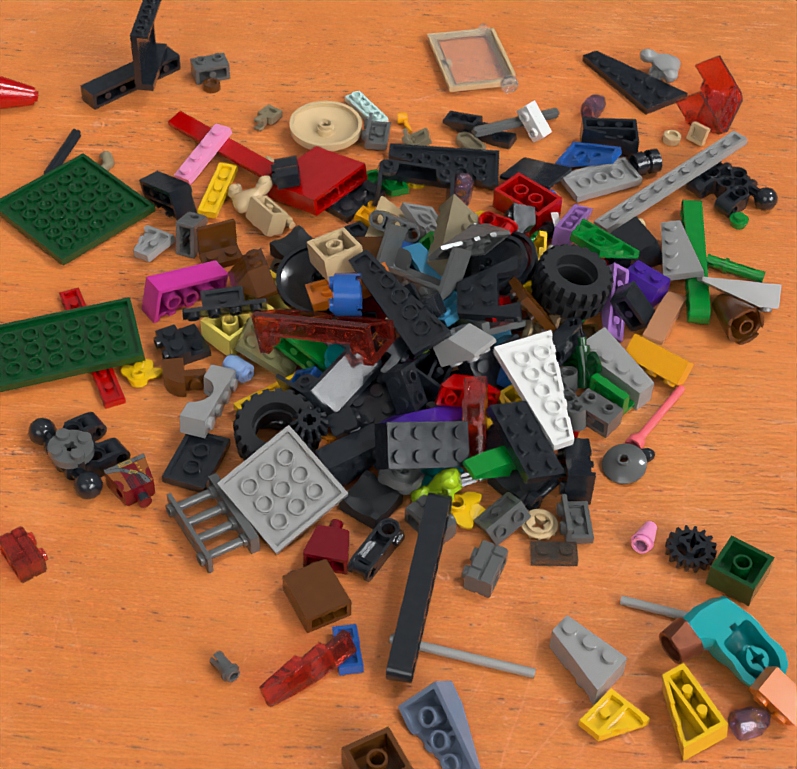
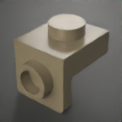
M427 127L413 134H409L406 128L403 129L404 136L402 141L404 144L423 146L432 144Z

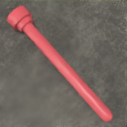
M683 385L677 386L638 433L631 434L625 441V444H632L642 449L645 446L646 436L683 394L685 387Z

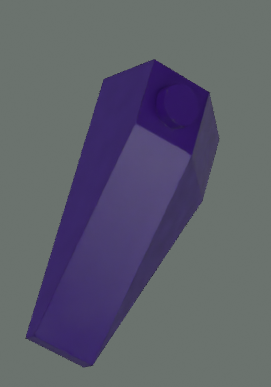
M442 405L416 412L394 415L379 423L467 421L472 418V415L463 407Z

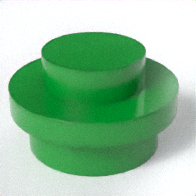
M742 212L733 213L729 218L730 225L735 229H743L748 224L749 218Z

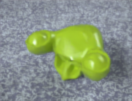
M455 467L440 471L428 485L412 491L411 502H416L418 498L424 494L427 496L428 493L452 496L453 502L454 494L463 488L460 471Z

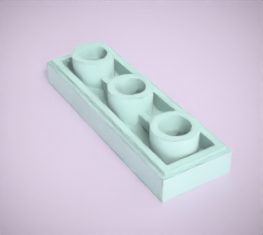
M355 91L345 96V102L356 110L364 120L368 119L369 112L373 113V121L388 122V117L360 91Z

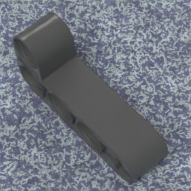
M571 366L561 367L563 393L567 401V412L571 420L572 430L582 431L586 428V406L575 394L578 390V371Z

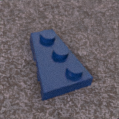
M573 141L555 164L566 167L613 164L622 154L621 147Z

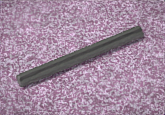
M556 107L541 111L545 120L557 118L560 114ZM519 116L473 127L472 134L474 137H481L524 125Z

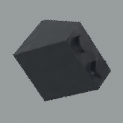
M637 216L610 233L639 250L640 253L637 259L606 258L609 261V265L616 263L628 269L638 260L651 268L663 264L662 252L657 239Z

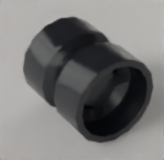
M656 148L629 155L628 162L640 176L646 175L647 172L649 174L660 172L662 169V157Z

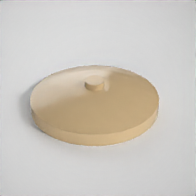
M317 101L298 108L290 118L289 128L292 138L305 148L313 149L315 146L329 151H337L349 147L359 139L362 133V119L356 110L346 104L335 101Z

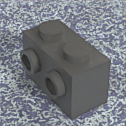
M215 53L190 59L191 73L196 85L203 84V81L207 78H216L219 81L230 79V66L224 53Z
M589 388L578 397L586 406V426L607 438L621 424L624 409L617 404L612 403Z

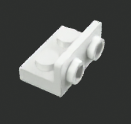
M535 100L516 111L533 143L543 139L552 132Z

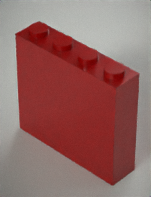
M315 146L298 158L301 185L279 190L277 185H273L267 194L271 199L317 216L368 179L366 166L363 162Z

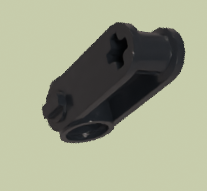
M579 317L567 319L552 334L559 368L575 352V346L578 345V337H586L587 339L585 332L582 330L583 321Z
M392 518L382 519L352 556L348 563L347 571L355 572L363 576L365 581L370 582L405 539L404 530L400 529V524Z

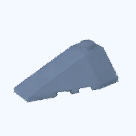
M435 681L398 706L409 731L414 736L417 735L425 744L424 748L429 753L434 754L441 762L440 766L443 769H481L464 707L452 681Z

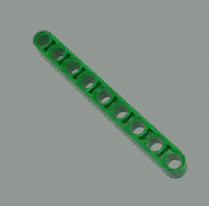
M682 200L680 211L681 223L704 270V276L708 277L702 201ZM697 278L685 279L687 322L709 324L711 314L709 286L698 282Z

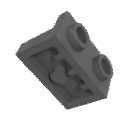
M506 492L473 521L478 528L489 535L494 544L499 545L530 519L531 515L520 499L510 492Z

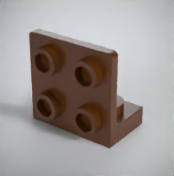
M234 219L196 228L201 263L216 260L225 268L235 265L242 256L237 245L236 222Z

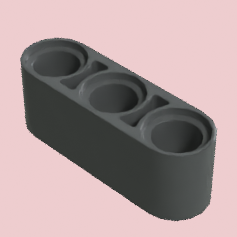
M375 210L369 215L370 225L385 232L388 223L396 224L397 221L400 223V226L408 228L404 238L407 242L418 243L426 235V230L423 226L388 211ZM380 214L383 217V222L381 224H379L377 220ZM414 229L418 231V236L416 239H414L412 236V231Z

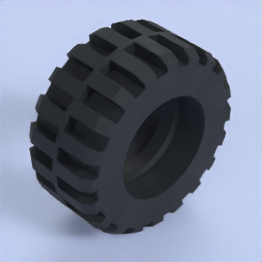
M562 244L547 249L540 256L531 278V289L537 302L540 301L541 306L544 309L550 310L551 314L560 315V318L563 319L579 317L582 320H586L598 315L602 311L613 288L614 278L606 261L600 259L597 253L590 252L586 247L580 248L579 245L573 244L568 246V244ZM566 279L571 280V281H574L575 283H577V284H579V285L573 284V283L567 281Z
M275 388V391H269V389L262 390V394L258 395V393H255L251 396L250 401L245 400L241 404L242 409H238L235 414L236 420L233 421L234 438L240 458H243V461H245L267 443L256 436L262 426L278 420H285L291 423L293 421V413L299 414V408L307 410L308 405H310L311 409L314 410L310 401L306 402V397L303 395H295V391L287 389V392L282 391V388ZM308 440L304 441L313 453L319 448L320 442L317 440H313L311 445Z

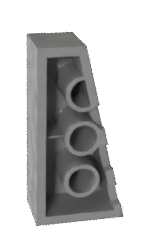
M605 327L586 339L587 345H590V351L597 352L601 361L602 371L599 374L629 394V399L635 403L633 408L636 411L651 400L654 382Z

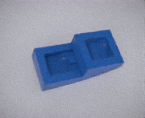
M357 625L332 627L339 676L363 673L364 665Z

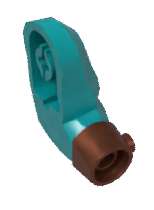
M725 596L709 599L693 607L685 616L674 620L659 634L662 648L675 663L681 664L702 654L703 650H709L710 654L718 662L727 666L738 680L748 687L754 683L766 667H778L784 674L787 671V655L780 644L770 638L752 615Z

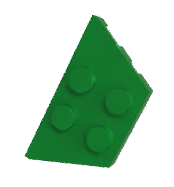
M586 219L581 220L580 225L576 226L570 236V241L579 245L580 248L586 247L590 252L597 253L599 258L637 259L640 253L639 250Z

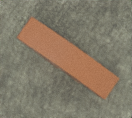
M668 291L653 314L642 337L662 345L671 333L673 325L686 303L687 297Z

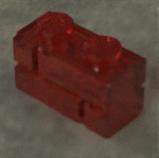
M22 526L12 530L11 533L0 536V552L20 582L25 583L33 579L34 576L37 577L46 572L47 566L45 561L48 560V557L42 547L37 548V541L33 533H27Z

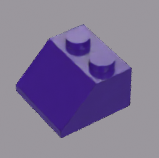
M638 260L628 268V283L635 281L654 308L668 292L671 279Z

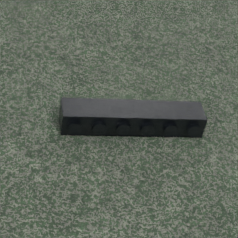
M167 46V53L158 80L181 69L180 55L169 46ZM133 61L80 85L83 101L96 110L136 91Z

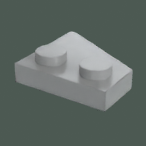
M146 225L144 227L145 234L139 237L138 244H136L133 252L135 257L150 262L176 242L173 234Z

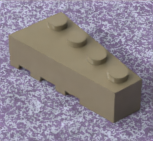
M455 194L439 206L440 215L436 219L437 228L433 232L432 237H434V241L430 245L428 256L440 246L465 231L471 224H479L478 215ZM427 258L426 263L442 276L448 259L429 261Z

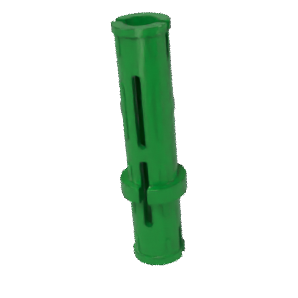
M711 254L707 256L708 267L721 270L722 273L727 272L756 282H763L766 271L730 261L729 258L723 259Z

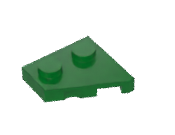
M377 169L366 171L367 180L375 184ZM382 179L381 188L390 197L409 194V186L406 182Z

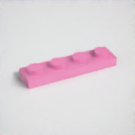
M215 124L174 174L175 178L191 185L232 134L231 129Z

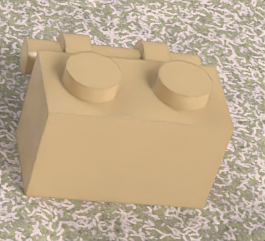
M251 196L245 217L254 226L258 227L264 235L270 237L282 235L284 227L288 226L290 229L295 227L292 217L269 197Z

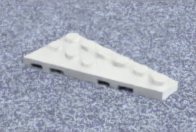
M549 330L494 347L493 354L522 401L527 402L554 451L573 445L574 435L571 420L568 417L567 401L564 398L560 368L555 356L556 350L552 341L553 335L552 331Z

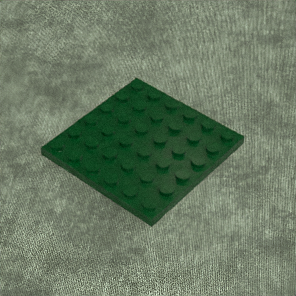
M84 153L0 198V216L63 266L156 211L154 204Z

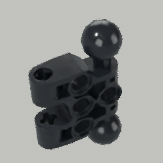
M720 161L686 183V189L700 199L714 194L717 197L714 209L727 218H730V215L746 209L750 195L754 197V203L758 209L764 211L773 209L778 202V196L774 189L769 187L758 188V182L751 179L744 168L732 167V164L729 162L723 164Z
M87 412L66 421L63 428L91 434L94 443L92 459L86 464L85 462L78 464V468L63 469L56 466V469L64 473L67 479L75 480L73 488L76 494L86 500L94 499L101 493L103 487L101 477L104 476L105 469L129 460L131 456L130 452L117 438H110L97 443L96 441L106 434L107 427L94 412ZM37 418L30 424L28 435L35 444L44 445V451L48 455L47 445L50 439L56 435L57 428L50 419ZM73 447L68 448L67 451H71V449H75V448H73Z

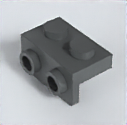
M369 112V117L365 119L362 132V141H365L366 149L387 150L391 122L373 121V113Z
M562 494L560 503L556 505L557 516H561L559 531L560 535H564L565 544L593 543L594 535L588 501L568 502L567 494Z

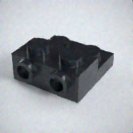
M195 323L177 329L175 324L155 331L156 337H153L154 344L157 349H161L163 359L183 358L184 365L211 356V349Z

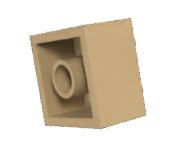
M344 227L307 241L310 262L327 281L335 273L355 272L348 260L361 253L363 249L362 245Z

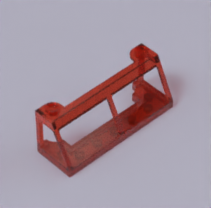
M283 308L255 311L251 315L260 353L270 354L273 346H277L280 342V337L350 345L352 355L358 353L364 358L363 365L374 366L397 339L394 322L390 319L361 316L335 317V314ZM371 326L375 327V331L379 336L388 339L377 353H375Z

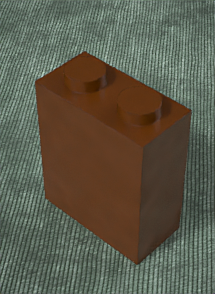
M327 559L313 562L304 568L290 571L282 576L283 591L307 633L351 616V600Z

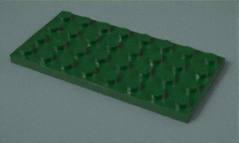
M130 297L0 324V392L145 361Z

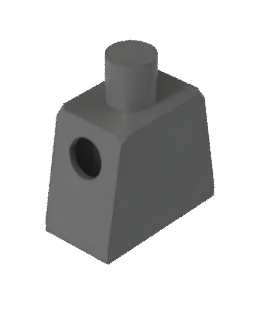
M188 212L176 221L177 255L193 259L198 254L196 228L207 225L208 219L205 215Z

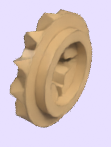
M543 509L528 511L531 518L521 526L523 533L528 534L529 539L537 538L538 541L541 539L549 540L552 535L555 536L558 522L552 513ZM535 523L543 525V530L540 527H535Z

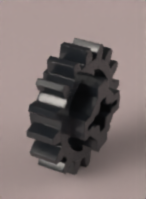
M685 525L684 530L677 527L675 533L670 532L669 538L666 540L665 554L670 555L669 562L676 561V568L684 566L685 572L692 568L697 573L699 567L705 571L707 565L712 566L717 554V550H715L717 543L712 542L713 536H705L706 530L699 532L697 531V526H694L693 530H690L687 525Z

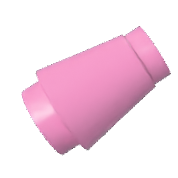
M646 521L631 537V545L636 552L647 553L652 550L657 525L654 522Z

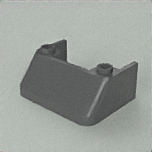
M388 223L376 259L380 263H386L390 273L397 278L401 285L404 286L413 282L421 298L437 292L440 293L442 300L448 297L457 288V282L463 280L472 251L453 246L440 280L410 268L412 261L411 253L401 248L408 228Z

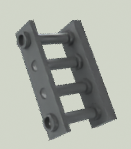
M217 473L208 476L209 486L207 490L179 502H176L173 495L168 493V504L165 505L168 515L175 518L194 548L199 565L201 567L205 566L209 574L214 572L212 559L241 546L247 547L251 554L260 551L258 534L248 519L217 485L221 480ZM209 498L216 499L217 501L216 506L189 518L182 511ZM219 514L226 515L228 518L227 522L200 534H197L192 527ZM229 530H236L239 534L238 538L207 551L203 542Z

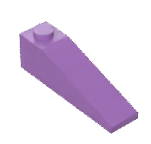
M574 204L555 226L551 245L560 246L568 244V246H572L575 244L570 241L571 233L577 225H580L582 219L588 221L593 208Z
M613 263L608 265L614 278L613 288L601 311L603 328L605 327L621 343L623 342L625 322L610 300L618 286L628 283L629 270Z

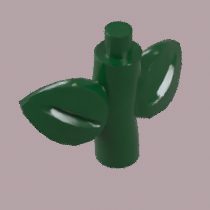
M578 337V345L575 346V352L562 366L576 368L578 371V388L585 389L590 387L592 374H599L602 371V364L597 352L590 351V345H587L586 337Z

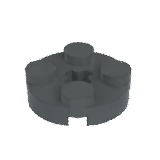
M59 429L56 435L48 442L49 459H52L53 464L59 468H78V464L88 463L94 455L92 436L88 432L79 430ZM71 447L75 448V449H71V451H67L68 448H71Z
M421 469L378 470V481L381 484L398 490L403 495H409L411 491L419 489L425 476L424 473H421Z

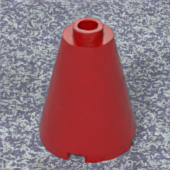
M0 76V109L34 105V102H38V91H35V87Z

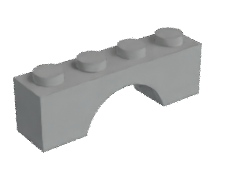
M211 364L204 375V394L209 397L186 404L180 414L181 433L206 438L208 432L214 429L217 417H221L224 405L229 403L231 393L237 389L238 379H236L235 369Z

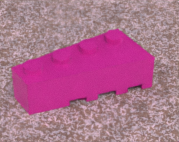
M215 260L148 276L145 281L141 310L153 323L159 322L160 317L166 314L171 316L176 314V310L183 306H186V308L193 306L201 298L200 291L226 288L228 273Z

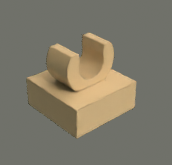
M696 121L692 122L686 139L699 146H703L710 128Z

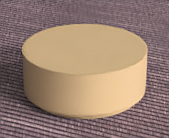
M667 130L663 133L662 141L666 145L676 146L681 141V134L676 130Z

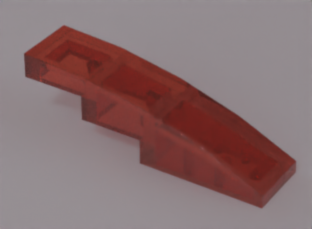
M487 377L464 378L462 417L463 421H468L469 458L486 451L488 413L486 411L488 408Z
M342 629L326 645L318 642L303 657L294 655L259 686L267 706L272 707L296 695L329 674L353 655L357 649L350 633Z

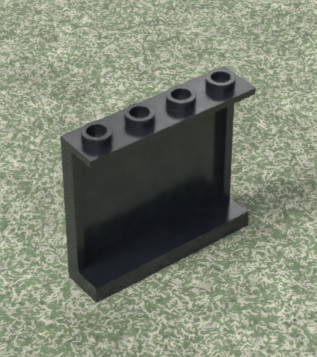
M142 0L130 33L136 90L154 91L167 53V44L156 43L154 26L162 0Z

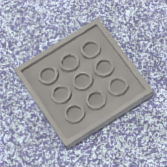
M289 425L217 483L276 554H279L348 496V492Z

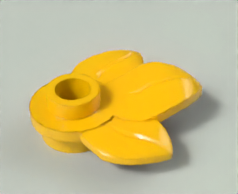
M146 358L145 361L136 362L134 365H123L121 368V374L128 378L132 387L136 388L146 386L149 379L160 377L163 371L161 368H153V361Z
M465 492L462 495L454 494L450 513L455 517L458 526L464 529L473 528V520L486 510L479 504L482 494L477 492Z

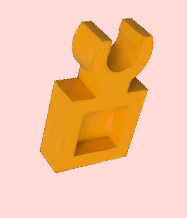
M369 201L367 207L362 205L355 213L353 220L356 222L361 221L369 228V215L376 210V207L372 206L373 201Z

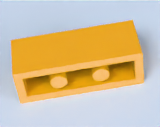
M635 333L626 348V351L635 362L646 368V373L653 377H657V375L664 378L663 382L672 387L683 385L694 366L693 363Z

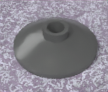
M619 444L606 452L603 457L602 467L605 475L611 481L617 484H631L638 481L645 474L647 459L644 452L637 446ZM621 459H628L626 462L620 461Z

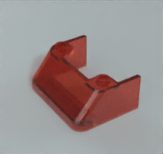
M718 55L695 65L703 79L700 91L676 100V104L688 125L691 126L692 122L696 121L710 128V132L721 135L728 132L743 102V95L723 59Z

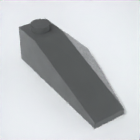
M473 223L465 231L440 246L428 256L429 261L449 259L453 246L472 251L471 256L485 255L511 233L509 230L494 225Z

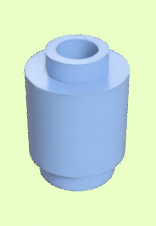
M228 355L223 361L222 367L236 370V379L240 383H245L252 379L254 375L253 365L238 355Z

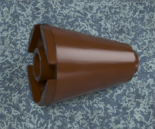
M720 294L712 302V308L728 339L733 343L745 344L752 341L758 336L759 333L757 331L760 326L762 328L764 326V316L760 310L732 296Z

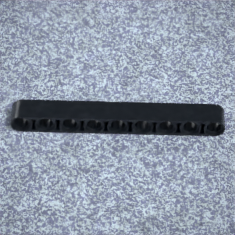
M428 493L388 659L386 669L387 680L412 683L450 517L452 496Z

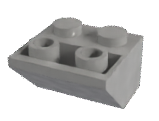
M468 323L452 328L450 330L452 336L434 346L433 349L441 367L450 365L453 368L466 360L468 363L478 360L480 358L479 355L490 351V346L497 341L493 336Z

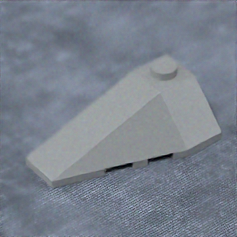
M697 277L698 282L753 307H760L759 310L762 312H772V309H779L782 286L780 284Z

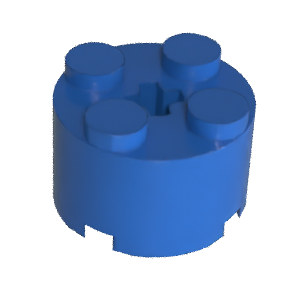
M335 273L334 276L329 277V288L333 292V298L329 299V309L332 314H335V317L362 316L361 311H358V309H362L363 302L362 285H360V280H358L362 279L361 273Z

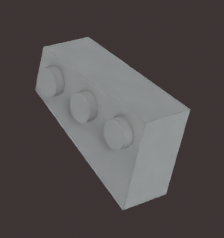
M568 615L552 630L549 647L566 670H570L576 678V683L585 690L590 697V702L594 706L623 675L627 657Z

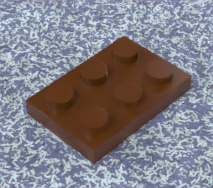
M514 276L508 282L512 287L510 292L515 297L516 302H520L522 310H526L531 320L535 324L538 323L540 325L539 328L542 332L551 330L553 334L557 327L548 313Z

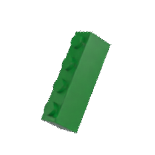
M296 321L280 332L274 346L303 369L315 366L322 373L327 369L324 364L325 358L323 357L328 346Z

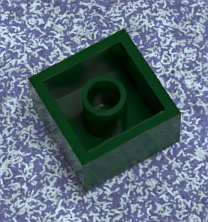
M731 535L710 567L706 584L749 606L769 575L775 557Z

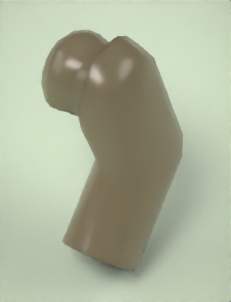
M109 151L100 153L99 159L102 158L101 162H103L101 166L109 171L115 165L112 153Z

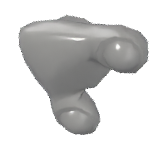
M643 49L640 52V59L643 62L652 64L649 69L650 76L661 81L664 79L667 83L674 82L677 79L681 66L679 58L670 54L657 53L651 49Z

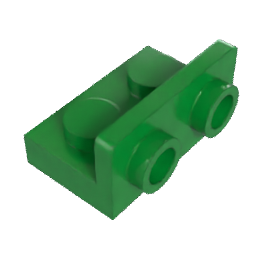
M598 373L591 376L589 389L624 409L623 415L634 407L635 403L629 399L630 395L624 390L618 388Z

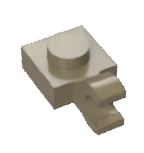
M268 104L257 112L254 122L258 124L254 129L261 132L267 123L272 125L282 118L283 111Z

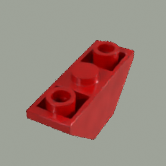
M453 374L442 383L435 404L487 410L489 405L497 404L501 391L474 376Z

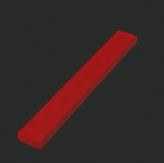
M179 111L168 121L170 127L198 143L212 129L182 111ZM230 138L226 140L217 152V154L258 177L267 175L272 177L271 165L274 164L272 161Z
M79 287L59 293L65 311L86 306ZM113 368L91 372L105 409L126 403Z

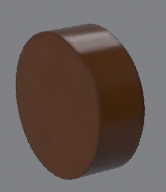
M207 78L203 81V90L207 93H216L221 89L220 81L216 78Z

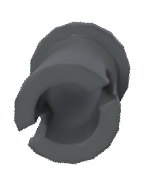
M222 651L213 654L217 661L211 657L210 663L222 674L221 678L228 682L235 681L240 675L239 666L232 664Z

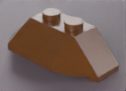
M261 248L249 250L245 255H242L228 272L231 286H242L245 297H253L255 300L279 294Z

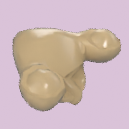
M268 175L261 176L255 188L244 191L239 183L230 185L227 194L232 199V204L237 212L247 213L251 196H265L271 190L273 180Z

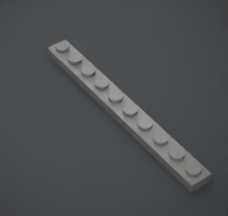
M732 131L594 220V225L611 233L745 146L747 138L736 131Z

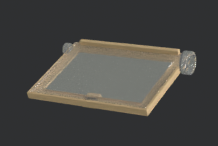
M483 23L479 25L478 29L427 34L428 42L449 92L501 87L505 93H512L518 88L519 84L515 77L516 73L494 28H488V25Z

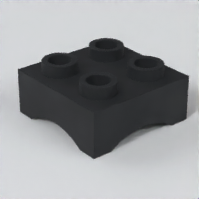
M298 225L285 237L270 242V255L282 260L293 249L307 244V241L311 240L312 237L303 227Z
M517 469L512 470L511 474L506 477L487 478V483L502 496L506 492H510L520 499L524 505L527 504L524 500L532 490L538 492L550 481L525 484Z
M366 470L356 484L347 491L348 496L339 503V509L369 528L374 529L382 519L389 518L403 503V494H400L396 489L381 484L371 471Z

